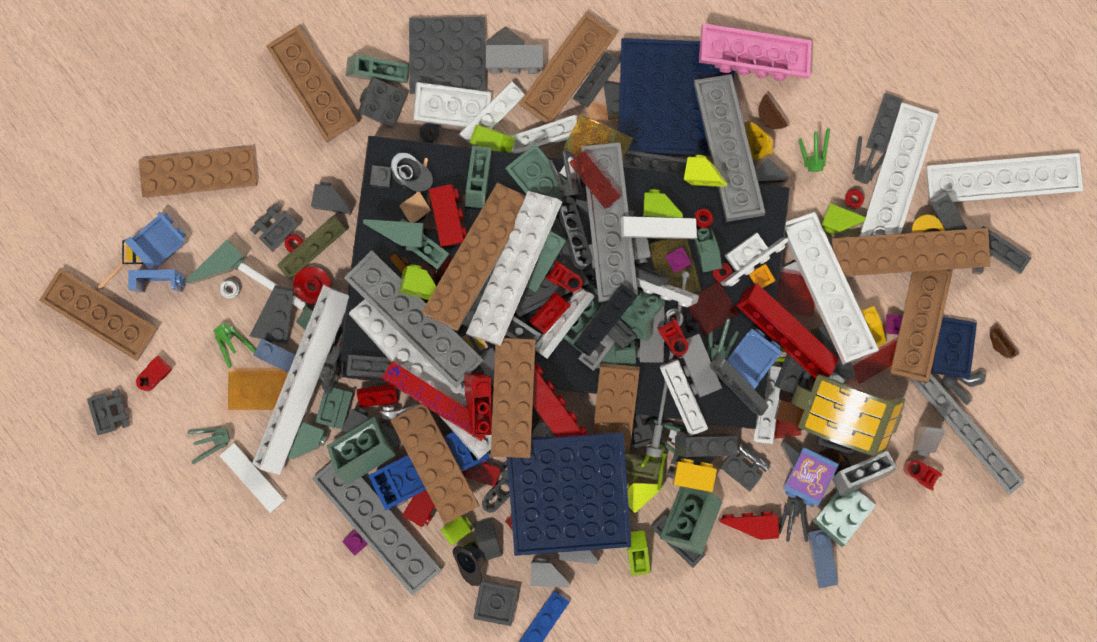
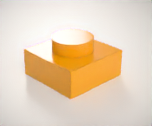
M766 264L748 274L754 284L758 283L762 288L775 281Z

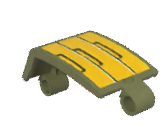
M818 375L812 390L797 384L791 403L804 409L799 423L800 429L853 450L876 456L886 451L892 434L897 431L902 418L900 413L906 399L897 397L889 400L826 376Z

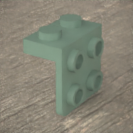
M637 289L638 298L633 301L620 320L637 336L636 338L648 341L651 337L650 321L665 305V300Z

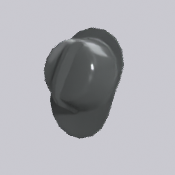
M398 153L393 157L391 161L392 175L398 184L407 186L409 189L417 192L426 191L431 187L433 183L431 172L415 157L408 153Z

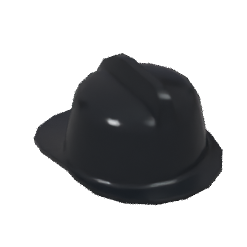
M470 542L463 547H454L453 556L461 576L468 584L479 586L482 582L480 567L484 561L482 552L478 549L475 542Z

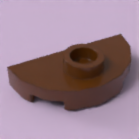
M766 95L758 107V115L761 122L771 129L788 127L769 96Z
M395 251L389 255V259L401 273L410 264L403 255L399 257Z
M997 323L993 325L990 329V339L995 351L1010 359L1018 356L1019 352Z
M826 449L820 452L821 455L839 463L834 475L850 467L848 458L842 452L834 449Z

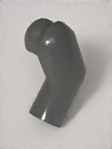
M978 371L976 374L971 375L970 379H957L969 387L982 385L986 380V374L983 371Z

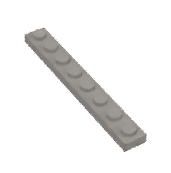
M931 373L928 383L909 379L1008 495H1011L1025 483Z

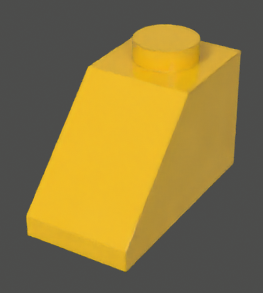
M875 306L861 311L876 345L879 346L886 343L883 326Z

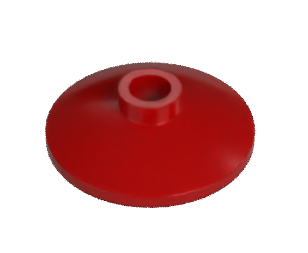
M306 267L300 270L293 281L295 295L307 304H316L323 285L331 287V280L328 274L317 267ZM309 285H314V286H315V289H314V290H310V289L308 288V286H309Z

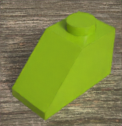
M476 124L470 143L481 147H491L492 151L511 153L516 138L501 131Z
M649 190L648 193H644L643 217L683 218V214L665 194L660 193V190Z
M830 203L822 219L821 226L824 228L825 233L834 235V233L838 234L862 224L866 217Z
M412 264L403 270L398 292L429 300L436 285L426 270Z
M460 516L440 530L452 546L472 531L470 527L473 525L467 516L464 518Z
M645 531L630 532L631 547H627L631 576L650 573Z

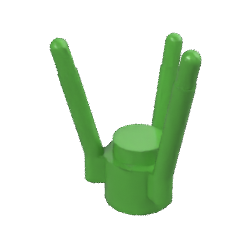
M829 128L826 130L822 157L818 155L817 131L814 132V156H809V160L802 139L798 140L804 159V167H808V172L823 171V167L826 166L825 158L830 134Z
M223 323L213 330L228 368L232 366L223 343L226 342L232 353L235 354L236 350L230 342V339L233 338L232 334L255 353L256 349L236 332L233 326L229 327L227 323Z

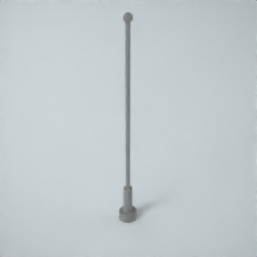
M687 271L682 273V290H685L686 281L690 276ZM678 304V310H677V315H676V321H677L678 325H679L680 315H681V309H682V306L679 305V304ZM671 351L668 362L673 360V354L671 353ZM666 381L663 388L658 422L654 428L652 445L647 446L646 451L647 455L661 457L663 450L659 448L663 428L661 422L668 388Z

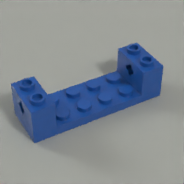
M454 432L444 436L462 472L493 459L489 450L478 460ZM409 455L368 475L385 510H392L426 490Z

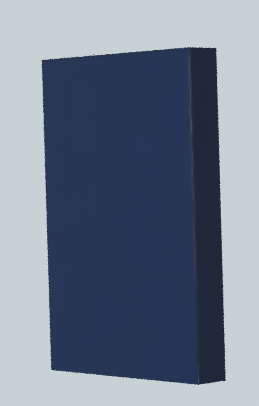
M947 317L942 318L931 373L970 379L977 327L976 322Z

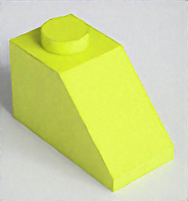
M695 155V157L687 158L684 175L686 182L698 186L727 187L728 183L706 156Z
M627 483L629 508L634 513L641 509L659 492L657 490L658 484L632 483L629 485Z

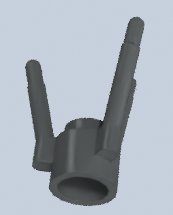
M860 136L858 137L855 165L852 174L855 175L854 180L868 184L869 181H872L874 174L882 164L885 153L872 170L870 165L876 153V149H873L866 166L861 165L859 168L862 137Z
M563 151L567 180L563 181L564 185L553 161L550 159L548 162L558 182L560 192H564V196L580 194L579 189L582 188L580 182L581 160L577 159L575 182V178H571L567 153Z
M787 500V504L784 505V512L779 524V535L782 532L786 517L789 516L787 542L790 541L793 517H799V514L801 515L804 540L808 542L805 507H802V501Z

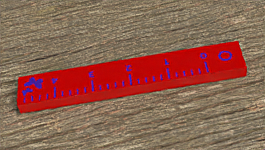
M393 361L391 362L381 379L472 436L468 409L400 365ZM477 436L474 438L478 439L479 441H482L485 436Z

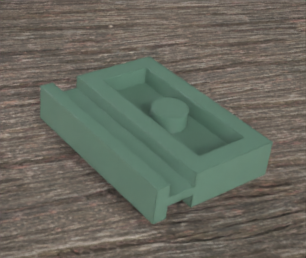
M334 387L330 394L324 392L315 423L342 430L353 393Z

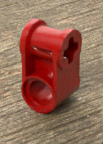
M556 261L553 263L554 267L550 274L545 277L548 281L573 294H577L583 289L581 277ZM572 279L579 281V286L575 289L569 287V282Z
M672 318L671 322L666 325L657 327L659 334L674 356L682 357L687 353L688 342L675 318ZM677 342L683 343L685 350L683 352H676L674 344Z
M156 356L136 378L137 387L144 391L153 390L172 371V368L160 356ZM144 378L148 380L149 386H142Z
M908 460L903 466V471L907 476L931 491L934 490L933 486L938 478L943 475L918 460ZM913 463L918 467L917 472L914 474L910 471V466Z

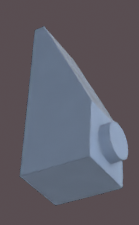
M261 339L253 356L289 373L295 354L267 340Z
M821 528L807 531L818 588L838 585L830 536Z

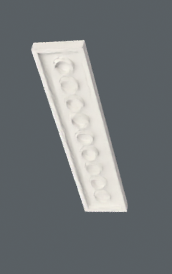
M363 300L349 312V315L391 362L393 361L467 408L464 383L462 382L455 388L366 300ZM441 417L478 460L491 450L492 435H486L482 441H479Z

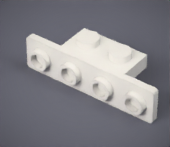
M754 233L725 254L735 272L720 282L722 286H733L739 281L740 276L743 274L748 275L754 271V266L759 262L763 264L771 258L770 254L774 251L778 253L786 247L785 243L789 241L788 238H780L767 247L760 235Z

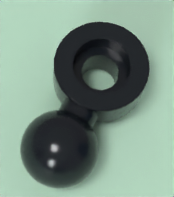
M424 123L419 130L420 137L427 142L436 140L439 135L438 126L441 125ZM428 129L433 131L431 136L426 135Z

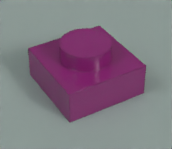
M683 247L665 256L674 274L692 264Z
M886 314L885 334L898 335L902 319L901 315Z
M356 530L342 541L354 556L368 545Z

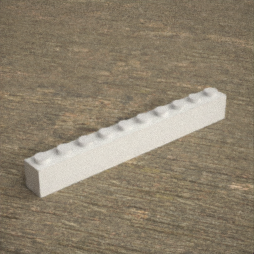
M326 285L322 287L252 464L260 470L280 475L285 467L286 458L293 447L294 438L299 432L300 423L307 412V406L314 394L316 383L321 377V371L326 362L327 355L332 344L335 342L338 328L343 322L349 295L343 291Z

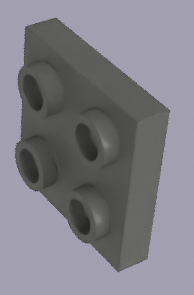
M372 77L368 87L363 90L360 96L361 105L357 113L389 128H393L407 93Z

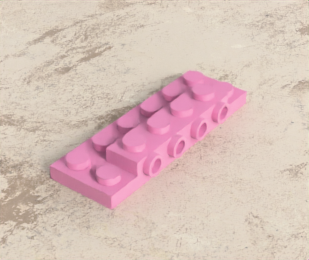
M702 24L699 63L715 65V68H720V72L729 73L731 70H734L743 76L749 75V73L756 74L757 78L773 76L776 81H784L789 76L808 79L811 68L812 41Z

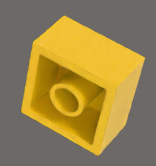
M681 458L680 462L676 461L672 480L673 485L713 492L717 469L712 468L713 464L700 462V465H694L693 460Z

